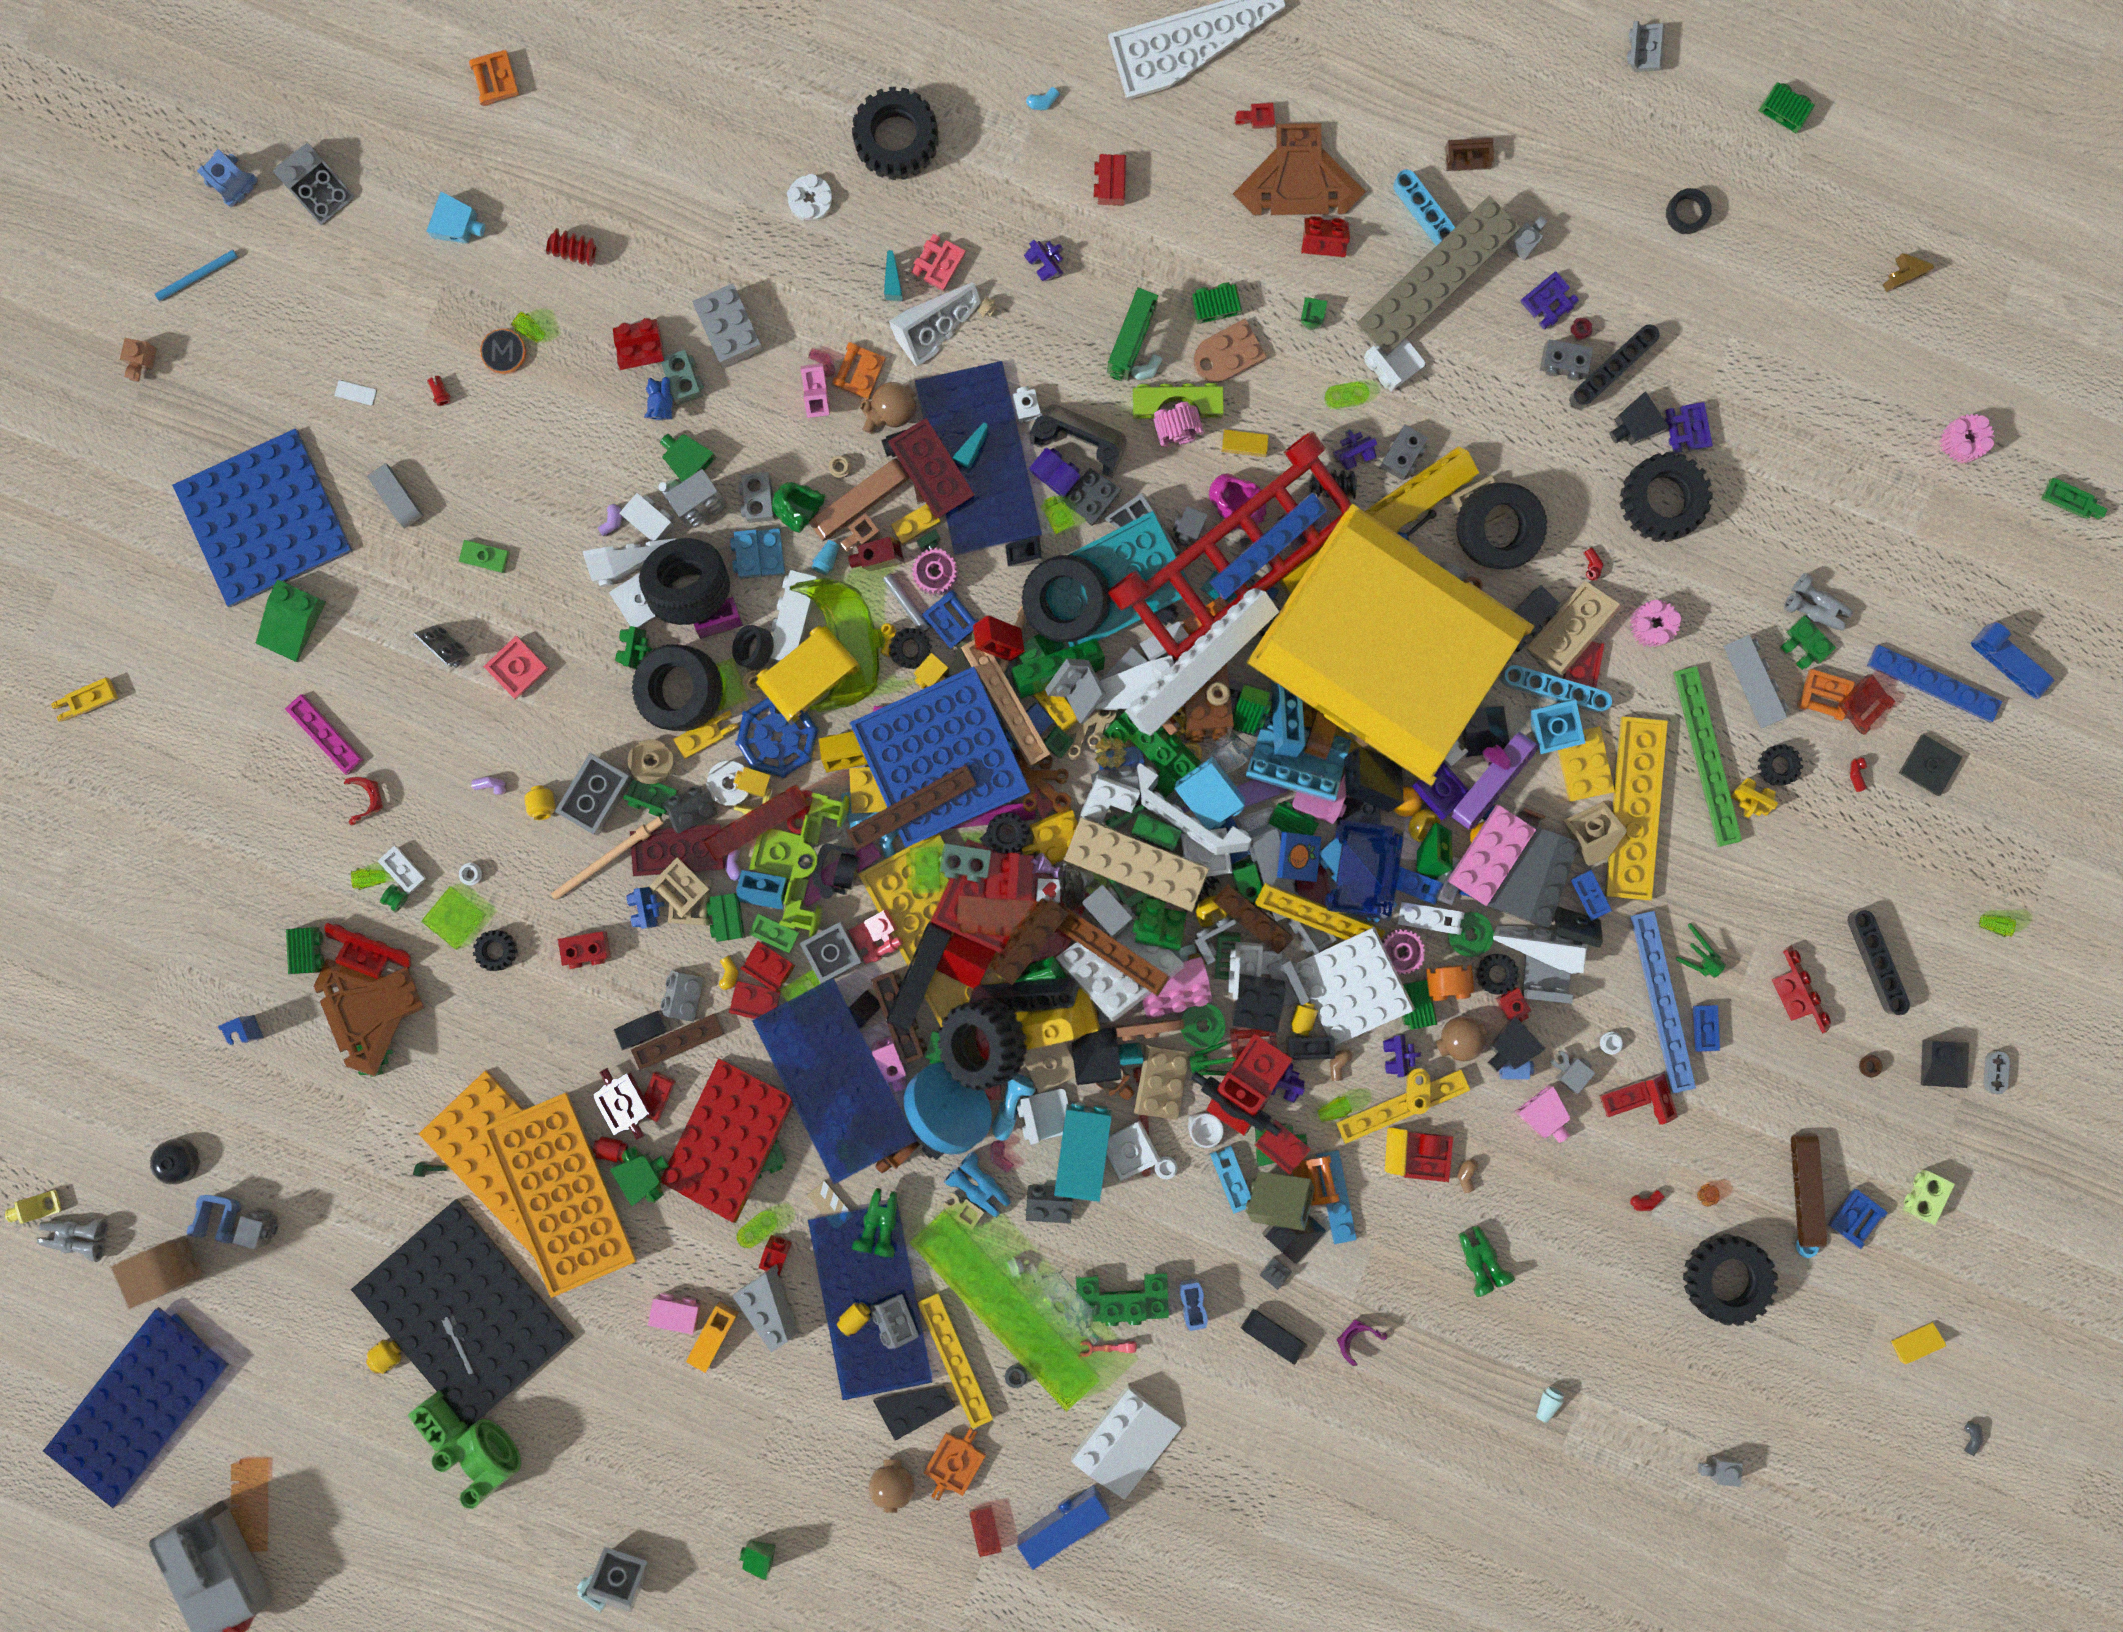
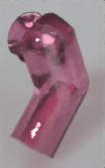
M812 348L808 358L823 363L825 377L832 376L835 373L832 357L829 354Z
M1001 1140L994 1141L990 1146L991 1161L1008 1173L1014 1164L1005 1158V1143Z

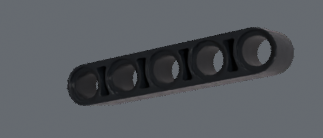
M1648 324L1635 333L1572 392L1569 398L1571 406L1578 410L1587 407L1657 342L1660 336L1658 328ZM1648 333L1651 336V341L1644 340L1642 334ZM1626 348H1632L1635 356H1629ZM1610 363L1617 364L1619 371L1611 370ZM1593 379H1601L1602 387L1596 386ZM1577 393H1583L1586 396V402L1578 400Z
M1867 910L1851 912L1847 919L1848 925L1882 1008L1888 1014H1906L1910 1009V1001L1875 916ZM1860 915H1863L1865 918L1863 926L1858 924V917ZM1868 936H1871L1874 941L1871 947L1866 943ZM1877 957L1882 959L1880 968H1877L1875 965ZM1886 978H1889L1891 981L1889 989L1884 987ZM1895 999H1897L1900 1004L1899 1008L1896 1011L1893 1009L1892 1006L1893 1001Z
M929 921L889 1011L886 1023L906 1032L909 1031L949 940L951 931Z
M1072 978L1014 982L1013 985L1010 983L979 985L973 988L969 1002L982 998H992L998 1000L999 1003L1003 1002L1009 1007V1011L1013 1010L1015 1013L1064 1009L1074 1005L1079 984Z

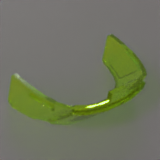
M829 578L797 582L795 585L789 586L790 591L805 595L815 602L823 613L830 631L861 667V670L853 676L845 674L846 680L833 687L825 699L810 706V711L817 710V712L849 707L864 700L878 687L877 680L880 669L878 648L884 647L881 629L874 628L871 613L862 597V592L850 584Z

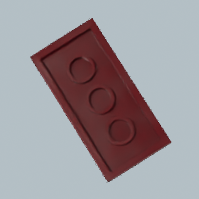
M927 418L888 441V444L936 520L975 496Z
M721 824L693 826L680 833L675 832L674 828L655 829L651 832L650 837L644 841L640 840L631 847L633 877L660 875L677 857L693 872L725 869ZM630 831V836L636 833V831Z

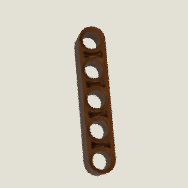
M1318 710L1313 720L1304 753L1326 760L1337 725L1325 718L1324 714Z
M1793 1134L1791 1136V1157L1798 1242L1802 1248L1825 1247L1827 1244L1819 1138L1817 1134Z

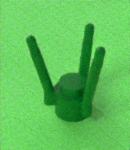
M1689 923L1688 927L1710 954H1705L1694 943H1691L1690 947L1703 958L1701 962L1703 967L1680 957H1676V961L1699 971L1705 977L1710 974L1713 978H1716L1722 973L1726 964L1720 960L1721 957L1715 953L1698 930Z
M1228 1041L1195 1051V1055L1189 1056L1192 1074L1197 1071L1202 1076H1225L1229 1071L1206 1069H1210V1065L1236 1061L1235 1057L1209 1060L1208 1055H1203L1227 1045Z

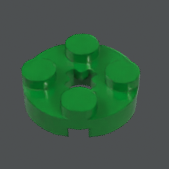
M1467 912L1464 914V919H1461L1460 928H1462L1461 935L1448 933V943L1455 952L1465 957H1476L1484 954L1490 949L1494 941V930L1490 921L1484 915L1477 912ZM1471 928L1475 929L1474 934H1476L1477 937L1475 939L1471 938L1470 941H1468L1465 932L1466 930L1470 931Z
M1207 1003L1201 1007H1190L1183 1013L1181 1019H1184L1185 1029H1182L1181 1033L1184 1039L1192 1046L1208 1048L1216 1045L1224 1036L1225 1019L1222 1012L1214 1005ZM1204 1019L1208 1020V1030L1198 1031L1199 1026L1197 1022Z

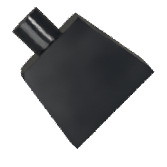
M1645 391L1614 419L1618 427L1609 432L1616 444L1626 438L1630 445H1634L1661 434L1669 426Z
M1511 1017L1490 1045L1496 1055L1488 1061V1064L1496 1072L1506 1064L1512 1070H1515L1543 1052L1546 1048L1516 1017Z

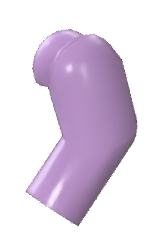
M616 504L608 506L607 522L597 527L603 537L621 525V508Z
M489 776L472 780L471 784L474 790L494 788L495 795L506 793V783L503 780Z
M730 848L724 867L730 879L739 881L742 869L739 868L737 861L741 851Z

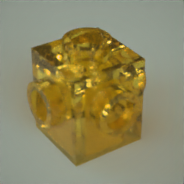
M1103 737L1095 745L1097 748L1094 752L1097 755L1095 760L1102 768L1108 766L1111 769L1114 766L1117 769L1126 760L1124 757L1127 753L1124 750L1126 745L1118 737L1115 739ZM1109 748L1114 750L1112 757L1106 755V750Z

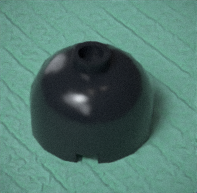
M171 1139L161 1143L150 1157L152 1174L158 1181L165 1184L178 1185L189 1181L199 1168L200 1161H198L197 1149L191 1142L184 1139Z

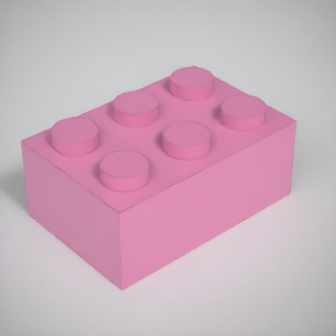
M1202 957L1184 961V969L1169 979L1159 996L1151 993L1142 1000L1147 1019L1161 1018L1165 1014L1179 1013L1187 1008L1201 1007L1213 1001Z

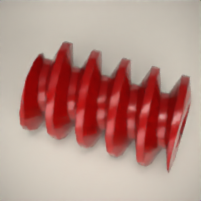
M556 228L548 238L546 245L547 255L552 253L557 258L561 255L562 259L567 260L570 258L572 262L578 260L579 264L582 265L587 262V265L590 267L596 258L597 248L594 245V238H590L588 243H586L585 236L582 235L578 241L576 233H573L571 238H568V231L565 230L561 236L559 228Z

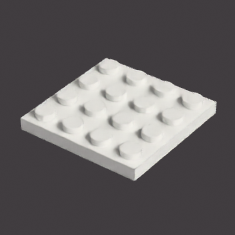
M1135 913L1131 916L1133 920L1139 919L1138 916H1135ZM1134 923L1115 938L1116 941L1171 978L1184 969V963L1171 950L1136 943V933L1132 932ZM1101 925L1097 926V928L1108 934ZM1078 942L1056 957L1058 964L1072 979L1077 981L1079 987L1112 1022L1152 993Z
M1375 927L1296 963L1301 972L1298 974L1301 983L1305 981L1310 990L1308 997L1311 1003L1315 1004L1314 1009L1318 1010L1317 1015L1327 1035L1335 1038V1045L1415 1010Z

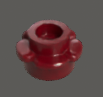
M1586 318L1575 319L1573 321L1574 324L1570 327L1571 333L1579 340H1583L1585 337L1588 338L1593 331L1592 323Z

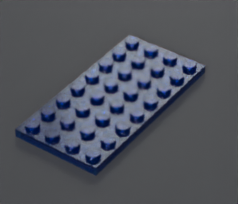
M998 361L915 380L923 419L927 418L952 460L956 452L983 423L988 424L989 432L972 467L968 469L955 463L975 496L945 514L954 555L1008 544L1034 536H1042L1003 362Z
M834 978L752 1020L833 1184L845 1180L917 1141Z
M898 1201L895 1217L896 1225L890 1236V1243L895 1248L894 1258L874 1254L880 1234V1226L875 1231L872 1253L852 1249L854 1240L861 1238L865 1229L864 1215H866L868 1207L808 1219L842 1400L933 1382ZM888 1203L879 1206L887 1208ZM902 1294L919 1337L896 1349H888L880 1339L881 1331L879 1326L872 1319L871 1312L873 1311L871 1306ZM854 1302L864 1303L871 1311L869 1313L871 1319L856 1334L846 1336L837 1326L839 1317Z
M158 1307L140 1327L43 1452L113 1509L121 1502L229 1364Z

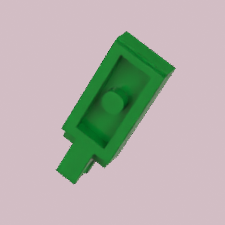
M2056 478L2049 480L2041 497L2042 500L2086 519L2090 518V516L2096 519L2104 518L2108 510L2096 504L2098 500L2094 498V495Z

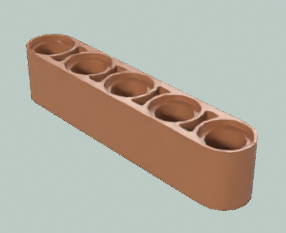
M895 458L810 520L809 524L821 541H826L903 485L910 477L898 458Z

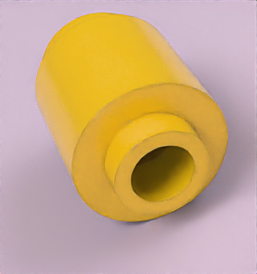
M1310 1002L1303 1005L1296 1004L1290 1024L1292 1025V1032L1305 1036L1309 1035V1032L1313 1030L1318 1010L1314 1009L1315 1004Z
M854 1302L839 1317L837 1326L846 1336L856 1334L871 1319L869 1315L871 1311L864 1303Z

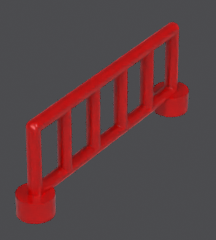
M1310 431L1284 451V454L1292 464L1290 468L1145 582L1137 570L1121 579L1107 592L1120 610L1130 605L1134 608L1168 655H1172L1174 661H1178L1181 654L1190 650L1199 637L1204 636L1215 622L1221 620L1227 614L1229 608L1237 605L1243 599L1246 592L1253 588L1266 592L1319 550L1343 514L1351 506V501L1318 458L1326 447L1315 432ZM1310 469L1342 514L1319 532L1311 524L1302 532L1307 540L1306 543L1284 560L1279 554L1273 557L1268 562L1272 567L1271 571L1249 588L1245 583L1234 591L1237 598L1213 616L1180 572L1205 553L1220 573L1230 563L1219 550L1216 543L1238 525L1243 528L1253 543L1263 535V532L1251 515L1274 497L1286 513H1289L1298 504L1286 487ZM1168 581L1171 582L1202 624V626L1179 644H1177L1145 601V599Z

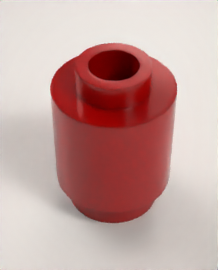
M601 1136L599 1140H595L593 1145V1153L596 1154V1159L616 1163L623 1161V1151L628 1149V1144L623 1143V1140Z

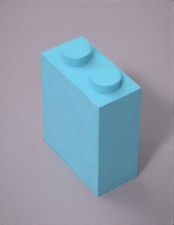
M1213 756L1176 781L1175 790L1207 830L1213 827L1214 829L1219 828L1225 823L1226 818L1231 815L1236 816L1244 809L1245 797Z

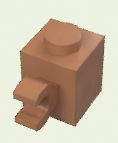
M124 338L120 360L129 365L125 370L124 377L139 382L142 368L152 370L157 348L145 341Z
M865 513L848 526L852 535L840 544L846 552H849L857 543L862 545L875 541L881 536V533Z

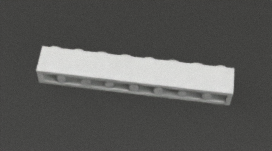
M1253 588L1246 592L1243 599L1237 605L1229 608L1227 614L1221 620L1215 622L1204 636L1199 637L1190 650L1181 654L1179 660L1173 666L1167 668L1156 682L1150 684L1143 695L1131 702L1130 707L1125 712L1139 731L1151 736L1279 613V610L1265 591Z

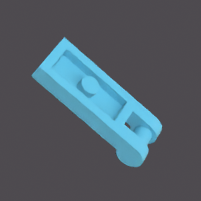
M1230 1145L1221 1152L1216 1153L1215 1151L1210 1153L1232 1212L1235 1214L1246 1209L1247 1201L1251 1200V1195ZM1229 1159L1231 1165L1222 1167L1221 1161Z

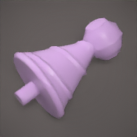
M1039 853L1035 859L1031 860V863L1034 864L1033 874L1052 873L1055 879H1060L1064 875L1063 869L1061 867H1053L1043 853Z

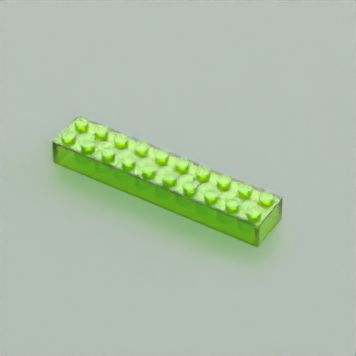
M945 1208L910 1240L911 1246L1066 1412L1100 1381L1099 1374Z

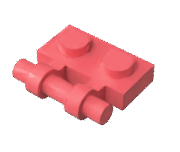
M933 234L930 240L925 242L923 246L925 249L921 256L916 258L913 263L915 266L911 274L919 277L922 270L926 271L927 274L924 277V281L945 291L966 251L947 240L942 247L938 246L937 244L941 238ZM934 253L937 257L931 265L927 261L931 254Z
M887 909L848 930L858 950L867 948L868 954L862 957L865 964L872 961L877 962L884 954L888 952L893 953L903 944L900 936L893 938L891 934L898 928ZM882 938L884 945L877 947L875 942Z

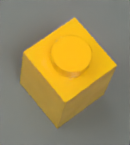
M742 767L741 771L737 770L733 783L736 784V790L764 797L771 775Z

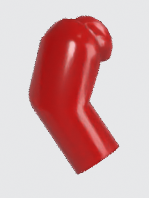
M1656 1189L1648 1198H1640L1639 1195L1633 1196L1630 1204L1638 1212L1652 1211L1665 1197Z

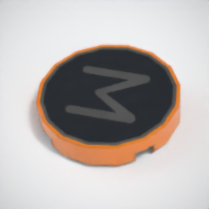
M497 329L487 334L480 348L481 359L485 365L493 372L503 375L513 373L520 365L522 366L527 353L525 343L520 336L508 329Z

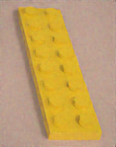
M1624 716L1620 719L1612 812L1626 828V834L1608 857L1605 896L1652 901L1668 721Z

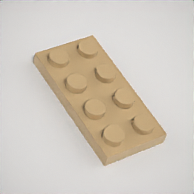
M1584 581L1527 646V651L1563 676L1621 609V605L1587 581Z

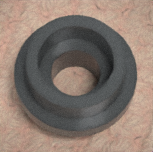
M1012 1365L1006 1370L1005 1381L1010 1387L1020 1388L1027 1382L1028 1375L1024 1367ZM1018 1372L1021 1377L1018 1380H1014L1012 1374Z

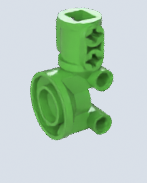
M439 1390L407 1416L436 1452L431 1460L432 1466L436 1471L445 1472L460 1462L466 1475L474 1480L460 1494L462 1506L467 1509H473L520 1470L521 1457L511 1437L495 1422L488 1419H480L467 1429V1424L464 1421L462 1422L442 1398L444 1395Z

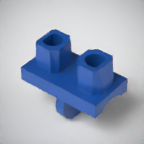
M636 888L634 892L626 895L627 904L629 906L637 905L638 914L631 915L632 927H641V929L658 927L657 917L660 916L659 908L664 907L665 903H658L656 894L652 895L651 888Z

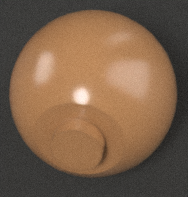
M899 382L885 383L873 394L871 401L872 411L868 415L879 428L883 425L894 428L901 427L907 424L915 414L916 401L913 397L916 394L909 385L904 387Z
M1458 1016L1445 1024L1441 1032V1039L1437 1040L1436 1044L1442 1057L1450 1055L1457 1061H1471L1484 1051L1488 1031L1483 1023L1479 1024L1476 1019L1469 1016Z
M883 1460V1466L873 1473L869 1481V1495L873 1503L879 1508H884V1513H897V1509L904 1508L913 1497L914 1481L909 1471L902 1467V1460Z

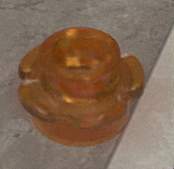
M1709 1184L1701 1186V1190L1697 1193V1198L1701 1201V1204L1706 1207L1717 1204L1720 1199L1718 1188Z

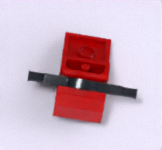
M1254 1034L1222 1082H1219L1212 1076L1207 1079L1197 1071L1192 1075L1191 1080L1201 1085V1091L1212 1098L1206 1111L1243 1136H1246L1253 1126L1261 1132L1266 1129L1277 1137L1282 1128L1273 1124L1270 1121L1272 1117L1262 1110L1293 1059Z

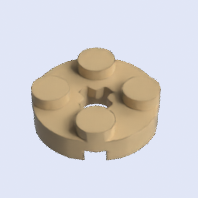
M647 739L639 742V745L629 751L627 758L628 769L632 774V778L645 784L665 782L673 769L672 752L665 747L664 743L658 740ZM652 757L653 761L657 763L653 764V766H648L644 761H648Z

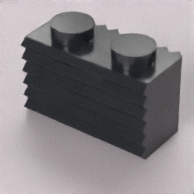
M1311 1035L1310 1037L1288 1036L1286 1038L1287 1055L1293 1060L1335 1059V1038L1331 1035Z

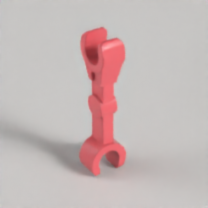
M1084 1340L1079 1344L1087 1345L1090 1348L1088 1352H1080V1355L1083 1357L1090 1356L1092 1351L1112 1352L1118 1350V1352L1135 1353L1137 1349L1135 1341L1118 1343V1345H1092L1090 1341Z

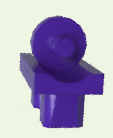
M1033 240L1029 243L1031 248L1024 254V257L1031 265H1034L1039 260L1043 262L1044 266L1036 272L1042 281L1046 282L1053 277H1060L1064 274L1055 262L1056 260L1060 263L1063 260L1059 254L1063 250L1061 244L1053 246L1051 241L1045 244L1046 249L1041 241Z
M1349 429L1345 431L1346 438L1340 440L1343 448L1333 452L1335 459L1340 461L1344 469L1350 470L1357 466L1354 455L1361 453L1365 462L1376 458L1374 446L1377 445L1375 438L1372 439L1370 436L1363 438L1361 432L1353 434Z
M1399 1034L1394 1036V1038L1383 1040L1384 1052H1395L1396 1060L1385 1061L1386 1073L1405 1077L1409 1073L1408 1060L1409 1067L1416 1066L1415 1058L1422 1057L1421 1052L1414 1051V1043L1407 1044L1406 1048L1405 1034Z
M1293 1063L1289 1065L1270 1094L1275 1095L1278 1087L1285 1089L1283 1098L1292 1103L1296 1101L1299 1094L1303 1095L1305 1090V1081L1298 1078L1300 1073L1292 1070Z

